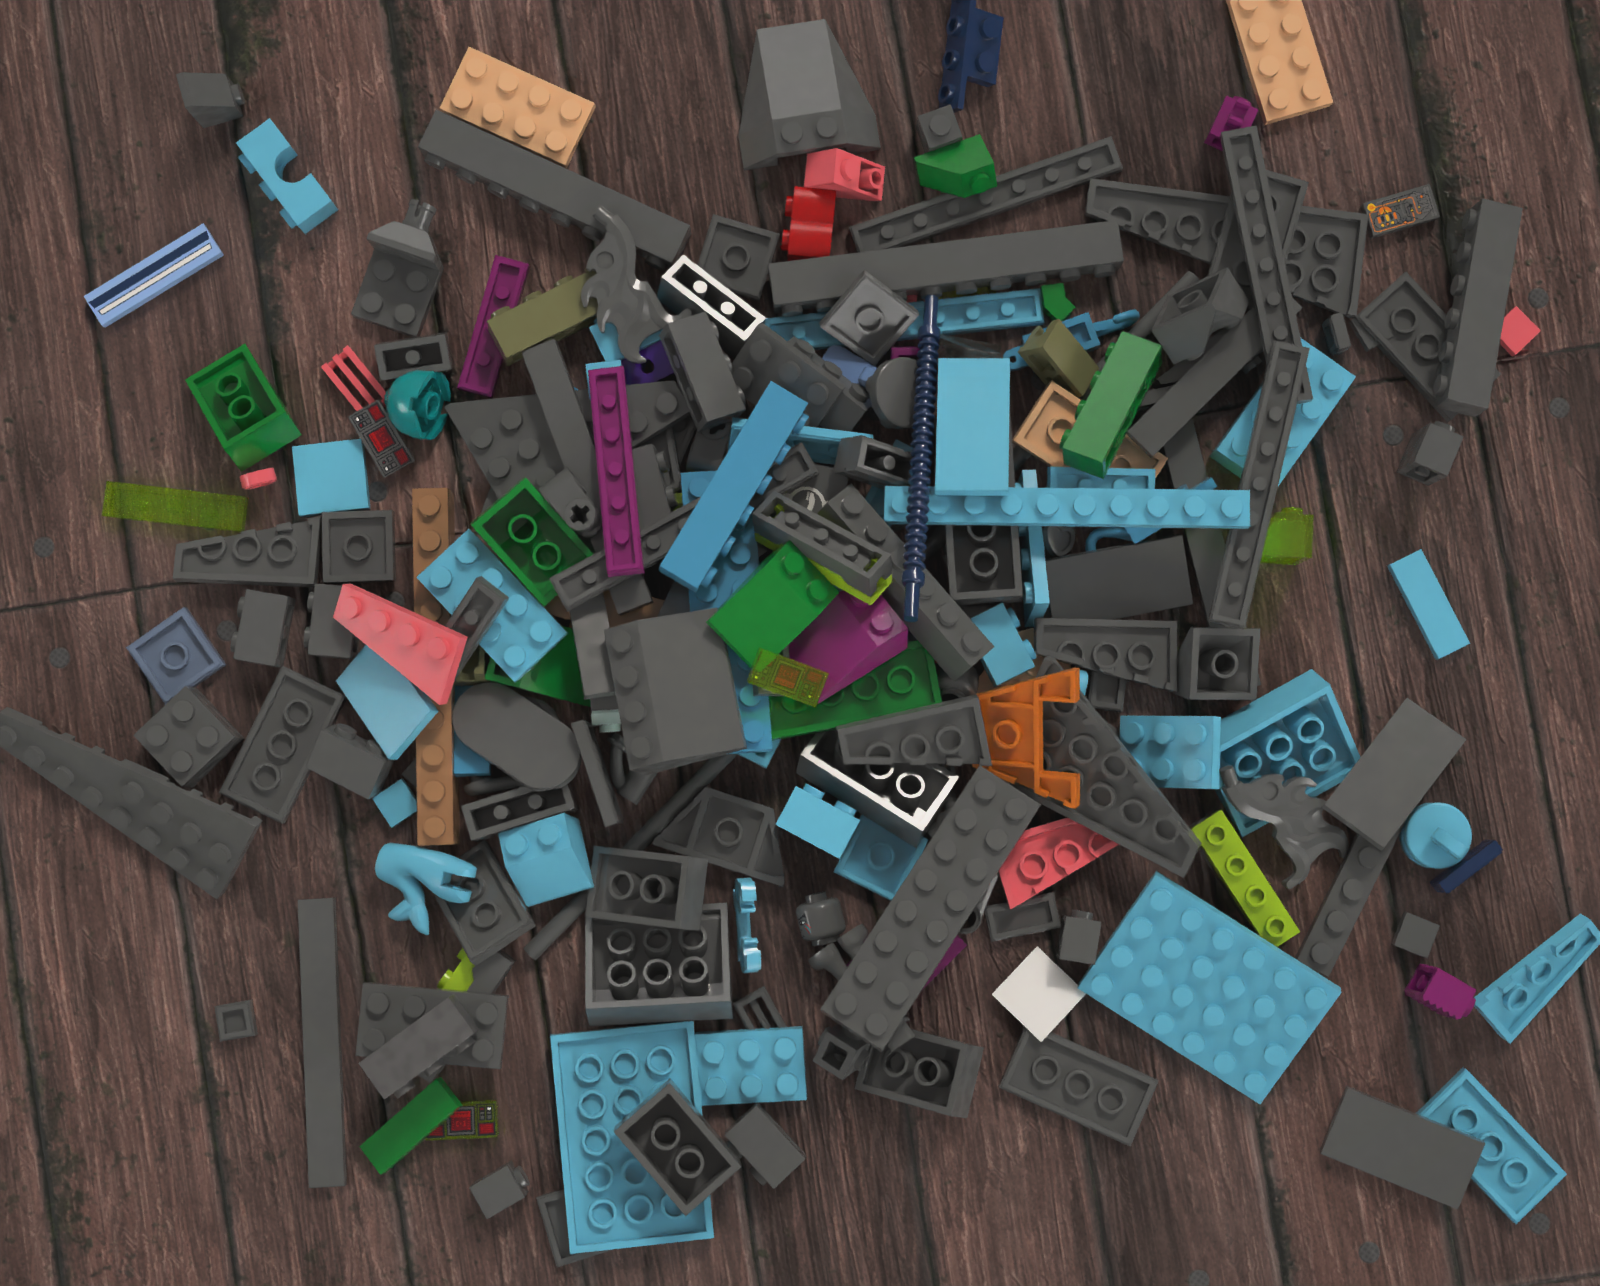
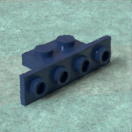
M952 0L950 18L946 26L948 36L946 52L942 59L944 69L938 100L939 108L951 104L954 113L963 110L967 81L985 87L996 85L1004 17L976 8V0Z

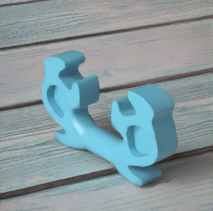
M750 877L735 879V889H733L737 925L738 962L740 961L742 973H753L761 970V952L757 949L758 939L751 937L750 913L756 911L754 901H757L755 882Z

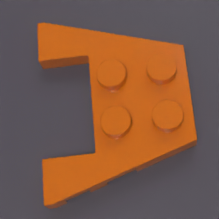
M1071 668L978 693L977 696L980 702L992 766L982 767L1002 780L1012 784L1019 783L1033 789L1034 793L1045 798L1050 796L1064 802V806L1076 809L1080 805V773L1046 771L1043 769V701L1078 702L1080 700V668ZM972 764V767L977 769L979 764Z

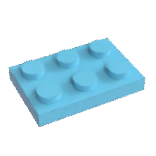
M1120 716V741L1158 788L1219 790L1221 717Z
M803 1026L695 1033L702 1106L807 1100Z

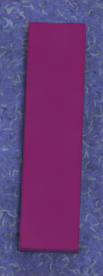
M495 255L457 386L458 390L493 399L504 359L488 331L487 320L491 319L493 312L502 307L509 306L512 309L520 304L530 269L528 263Z

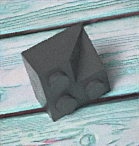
M1227 267L1168 294L1151 331L1173 364L1185 359L1191 361L1205 352L1210 335L1214 331L1223 327L1225 329L1233 328L1243 320L1249 299Z

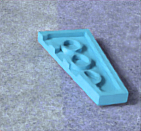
M1036 469L1022 470L1018 482L1015 483V487L1038 488ZM1018 526L1025 627H1034V619L1043 618L1050 604L1042 526Z

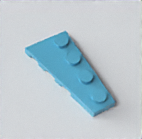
M1580 913L1474 997L1476 999L1474 1007L1496 1033L1511 1044L1600 945V931L1589 918Z

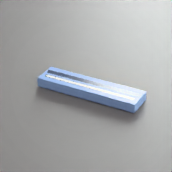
M203 223L86 294L84 298L100 324L106 328L224 256L207 226Z

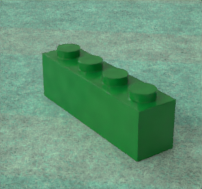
M1124 331L1121 332L1116 343L1111 342L1104 358L1106 363L1101 372L1096 371L1093 375L1089 388L1091 392L1087 400L1080 401L1075 413L1076 422L1072 430L1066 429L1060 442L1065 465L1104 479L1162 364V345Z

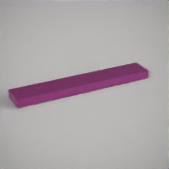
M624 366L588 370L608 577L645 573Z

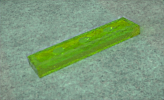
M106 481L102 516L241 532L245 529L249 498L245 496Z

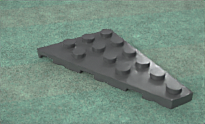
M1048 655L1044 658L1036 678L1063 671L1064 669L1055 658ZM1081 691L1080 700L1076 703L1043 701V769L1046 771L1080 773V805L1076 809L1069 808L1063 805L1064 802L1050 796L1045 798L1034 793L1033 789L1024 785L1007 783L1040 804L1184 878L1202 843Z

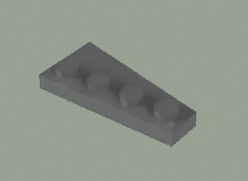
M318 516L308 518V521L294 524L287 522L277 524L273 528L258 531L251 529L241 531V534L227 537L220 535L176 544L173 579L176 582L314 588L318 578L322 518Z

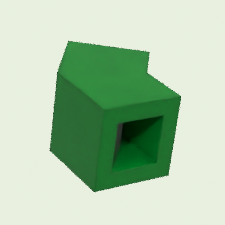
M1057 283L1041 286L1043 313L1051 321L1057 319L1061 321L1066 320L1076 307L1065 297L1064 284Z

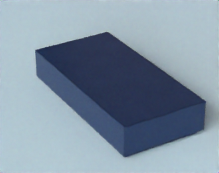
M1485 839L1470 850L1459 863L1445 869L1432 879L1430 884L1436 892L1450 893L1500 855L1503 849L1496 840Z

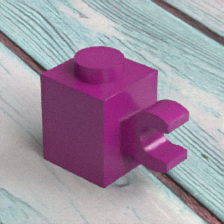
M1226 96L1204 143L1223 151L1220 140L1221 132L1251 127L1259 109L1252 107V103L1245 98Z

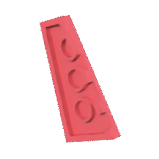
M351 583L343 584L333 618L437 704H447L468 637Z
M1069 818L1025 830L998 871L1009 909H1014L1119 846V844Z

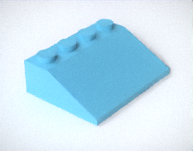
M1313 669L1221 719L1220 768L1233 765L1237 779L1243 783H1249L1265 774L1283 775L1284 781L1282 784L1293 777L1303 776L1317 783L1316 787L1307 786L1305 790L1308 796L1316 797L1341 783L1361 758L1330 684ZM1219 771V790H1214L1240 836L1244 837L1269 823L1247 817L1234 808L1221 788L1224 786Z

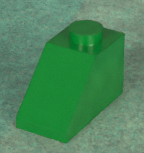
M980 134L914 157L920 186L962 198L997 187L994 162Z

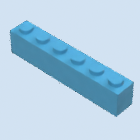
M770 381L660 564L659 571L695 593L700 585L705 588L709 586L718 570L712 565L719 554L724 557L727 556L736 538L731 536L737 524L744 527L754 510V507L749 505L755 493L761 496L764 494L773 478L767 473L774 462L781 465L791 446L786 444V441L792 431L799 435L809 416L804 411L808 402Z

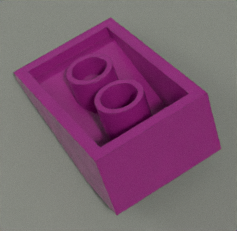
M842 590L819 616L789 644V659L791 663L805 667L801 681H803L807 668L824 673L820 686L806 680L803 681V684L804 682L810 684L809 688L811 685L816 686L813 697L816 694L815 700L819 704L907 649L908 627L882 595L872 605H869Z

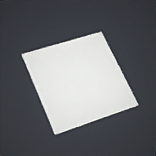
M1037 946L992 995L1042 1042L1086 993L1078 989V985Z

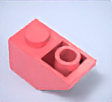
M838 148L807 153L804 187L836 190L837 198L882 201L885 166Z

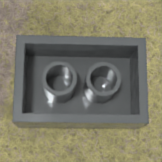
M670 1078L614 1127V1133L685 1216L741 1168L740 1159Z

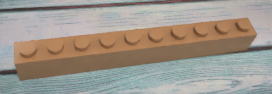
M449 488L412 489L414 612L445 626L452 615L416 577L455 542L454 493ZM453 683L447 704L439 705L431 699L438 709V713L416 737L418 846L460 844L459 777L454 775V728L452 714L455 702V685Z

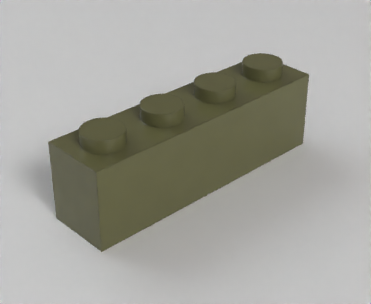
M585 269L586 273L574 279L572 276H566L558 280L553 285V289L543 294L541 291L533 292L523 298L522 304L512 309L509 306H505L491 314V319L487 320L488 331L507 366L524 359L522 351L555 339L557 342L595 324L594 320L597 318L598 309L597 300L590 298L587 308L583 307L581 301L582 288L589 278L597 274L595 271L589 272Z

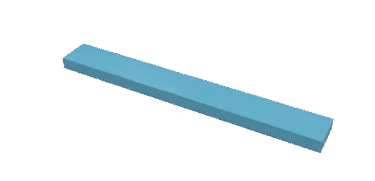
M1040 288L938 300L937 327L940 329V336L1044 324ZM924 301L909 302L910 305L918 310L919 316L897 341L918 339V330L923 326ZM828 312L801 314L793 317L766 318L764 323L786 341L795 336L797 339L805 340L811 344L815 350L828 349L833 345L846 347L820 327L819 322Z

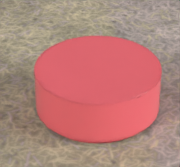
M274 468L262 469L239 476L242 489L245 490L270 485L277 480Z

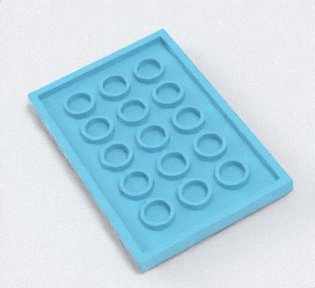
M1155 871L1099 952L1095 965L1091 964L1078 983V989L1258 1104L1262 1103L1342 993L1341 987L1158 871Z
M694 1021L664 1022L551 1034L550 1040L570 1254L714 1238L710 1195L685 1216L614 1133L615 1125L669 1078L703 1116Z

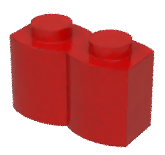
M795 186L794 195H787L785 217H791L790 230L783 229L781 250L788 251V261L830 256L836 190Z

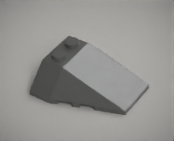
M825 19L757 29L738 134L744 171L778 166L779 157L845 147L846 152L851 154L881 150L875 112Z

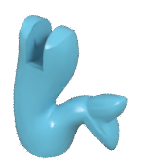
M391 842L381 848L375 864V873L378 879L396 887L404 895V900L388 913V917L395 921L410 920L414 928L424 935H429V915L420 882L443 900L453 903H466L470 901L472 891L460 886L451 885L452 874L475 878L477 868L474 865L455 856L424 847Z

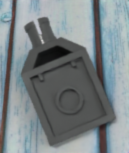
M410 199L409 207L402 223L393 221L368 233L366 239L374 248L351 312L354 318L410 337H420L444 271V266L435 243L429 235V227L437 209L425 202L421 206L419 205L420 201L416 199Z

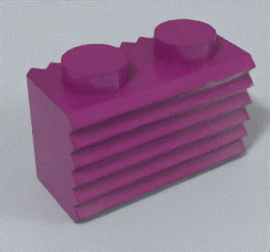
M1421 963L1416 968L1404 990L1405 996L1411 997V999L1423 1004L1424 1007L1430 1008L1436 1014L1455 1020L1461 1019L1462 1016L1464 1018L1467 1017L1476 1002V999L1473 998L1476 989L1440 968Z

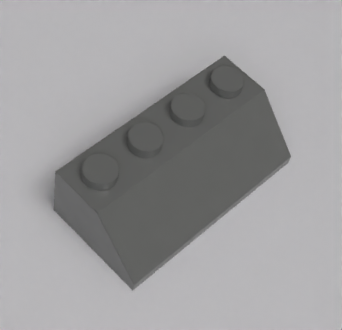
M836 729L817 732L800 754L796 773L857 810L915 848H917L934 823L959 779V776L938 763H925V765H911L910 763H892L891 765L844 764Z

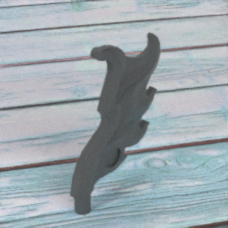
M601 205L594 212L593 217L605 226L606 235L588 259L586 270L589 272L595 271L597 274L589 278L584 284L581 291V301L583 307L587 308L590 298L597 300V325L600 332L605 333L607 323L613 324L618 332V347L621 354L631 363L643 364L646 363V358L639 354L641 343L650 335L664 329L667 323L692 316V311L686 308L679 315L673 316L668 314L648 282L639 281L636 278V247L634 238L618 214L614 216Z
M1227 765L1219 769L1224 786L1221 788L1234 808L1247 817L1272 824L1273 839L1293 864L1292 875L1282 880L1283 887L1292 889L1303 882L1309 874L1311 863L1327 849H1338L1339 857L1345 859L1349 849V842L1345 832L1337 826L1328 824L1322 817L1323 806L1327 801L1317 797H1310L1305 793L1307 786L1316 787L1317 783L1312 779L1298 776L1288 779L1282 784L1284 781L1283 775L1265 774L1249 783H1243L1237 779L1233 765Z

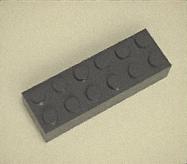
M1009 414V487H1015L1011 417ZM945 525L949 590L951 598L958 606L1022 602L1023 592L1018 526Z

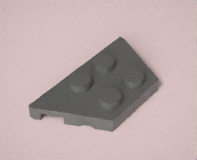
M705 787L654 839L652 844L686 856L708 859V863L782 887L785 882L777 827L775 825L774 808L709 787Z

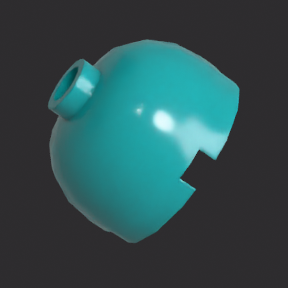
M423 370L408 372L396 378L391 387L386 391L384 398L387 414L392 425L399 432L415 439H435L442 431L448 417V413L441 414L444 401L450 402L449 382L445 374L441 372Z

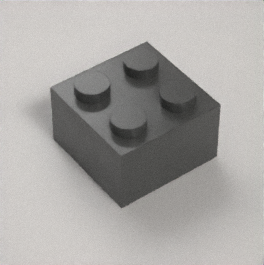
M185 686L133 735L181 787H194L245 739L197 688Z

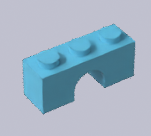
M270 118L236 142L243 152L238 158L250 174L257 171L264 181L258 185L271 202L276 198L284 207L279 213L291 229L298 226L306 234L338 211V208L311 173L295 183L283 181L284 167L298 155Z

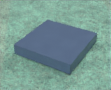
M187 607L181 608L126 647L165 705L185 686L196 687L227 665Z

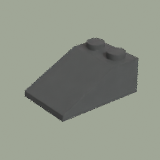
M594 846L591 866L594 887L588 889L585 917L700 931L708 859Z
M911 1029L915 1037L893 1052L890 1051L887 1045L882 1052L870 1045L868 1051L871 1053V1057L864 1069L859 1071L855 1089L952 1117H968L984 1047Z

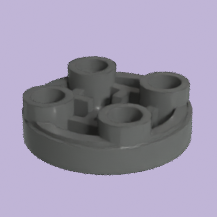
M899 357L885 361L866 381V390L870 394L872 407L879 417L881 425L887 429L912 428V424L915 422L913 415L916 412L913 407L916 404L914 397L917 395L915 393V387L917 386L915 379L918 377L916 375L918 367L917 361L911 358Z

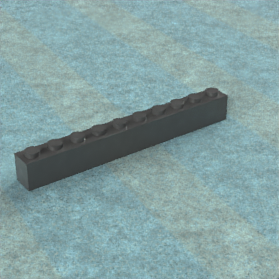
M1118 220L770 263L769 279L774 314L782 313L784 317L801 315L803 310L816 308L817 312H829L863 270L867 271L906 301L908 295H921L922 299H925L927 295L940 297L942 292L956 291L957 295H967L976 292L977 288L990 287L993 291L1010 288L1013 283L1025 282L1026 286H1038L1046 283V279L1060 278L1061 282H1070L1080 279L1081 275L1093 273L1097 278L1114 275L1115 271L1120 269L1124 258Z

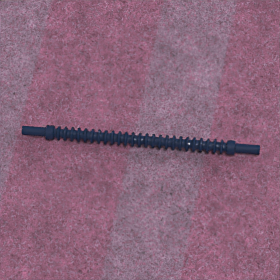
M935 295L925 296L923 326L918 330V340L920 341L917 353L919 359L916 362L918 367L916 375L918 377L915 379L917 384L915 393L917 395L914 397L916 404L913 407L916 413L913 415L915 422L912 424V428L915 431L911 434L914 440L911 442L913 449L910 452L912 457L910 465L912 468L909 470V474L912 477L908 480L911 486L908 488L910 496L907 498V502L910 505L907 506L909 514L906 516L908 524L905 526V529L908 533L905 535L907 543L904 545V549L907 552L903 555L906 562L903 563L905 571L902 573V585L905 587L903 620L907 622L918 621L920 588L925 584V574L922 572L926 568L923 563L926 555L923 552L927 549L924 544L927 540V535L924 533L928 530L926 525L928 516L925 514L929 512L927 504L930 502L927 497L930 494V489L927 486L931 484V480L928 477L931 475L929 468L932 465V461L930 458L933 456L930 449L933 447L931 440L934 438V434L931 431L934 429L932 422L935 420V416L932 413L935 412L933 404L936 402L934 395L937 390L934 386L937 384L935 377L938 375L936 368L938 367L937 359L939 353L937 351L940 340V329L937 327L939 299Z

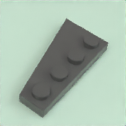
M1034 619V651L1037 656L1045 658L1049 655L1059 662L1168 692H1177V621Z
M977 694L836 726L844 764L891 765L892 763H910L911 765H925V763H946V765L962 766V764L992 766Z

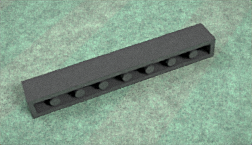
M437 109L418 145L419 150L425 157L424 161L430 166L439 170L448 167L456 171L455 175L461 180L473 185L476 181L488 186L487 190L490 193L506 199L507 195L520 200L518 204L533 213H538L539 210L550 214V219L561 226L569 228L570 224L583 229L581 232L583 235L597 242H601L602 238L604 239L606 235L605 226L593 217L594 212L602 205L614 216L618 214L627 225L634 238L636 254L645 257L646 264L660 271H664L665 267L670 269L677 262L692 234L690 225Z

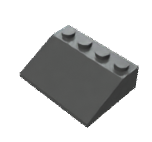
M718 608L635 620L604 629L630 771L650 775L747 749L727 644L706 623Z
M727 903L703 904L700 931L585 917V1010L589 1026L733 1019Z

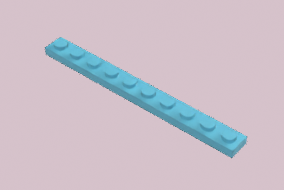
M885 486L884 521L887 524H908L906 516L909 514L907 506L910 504L907 502V498L910 496L908 493L910 486ZM927 486L930 489V494L927 495L930 502L927 504L929 512L925 514L928 516L926 525L1249 529L1250 490L1009 487L1008 496L935 495V486Z

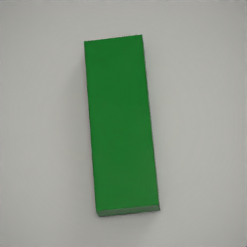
M442 1077L436 1078L359 1147L380 1175L385 1174L463 1105Z

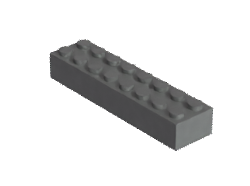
M979 765L821 1007V1012L882 1052L1041 804Z

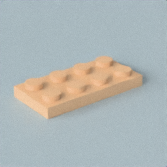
M1226 0L1264 125L1330 107L1333 104V99L1302 0Z
M468 47L439 109L445 114L567 169L596 106L594 102Z
M1050 381L1013 437L1012 442L1050 467H1070L1064 464L1063 450L1060 449V442L1066 429L1072 430L1076 422V409L1081 400L1055 382ZM1126 434L1109 468L1156 469V478L1168 458L1160 452H1157L1150 458Z

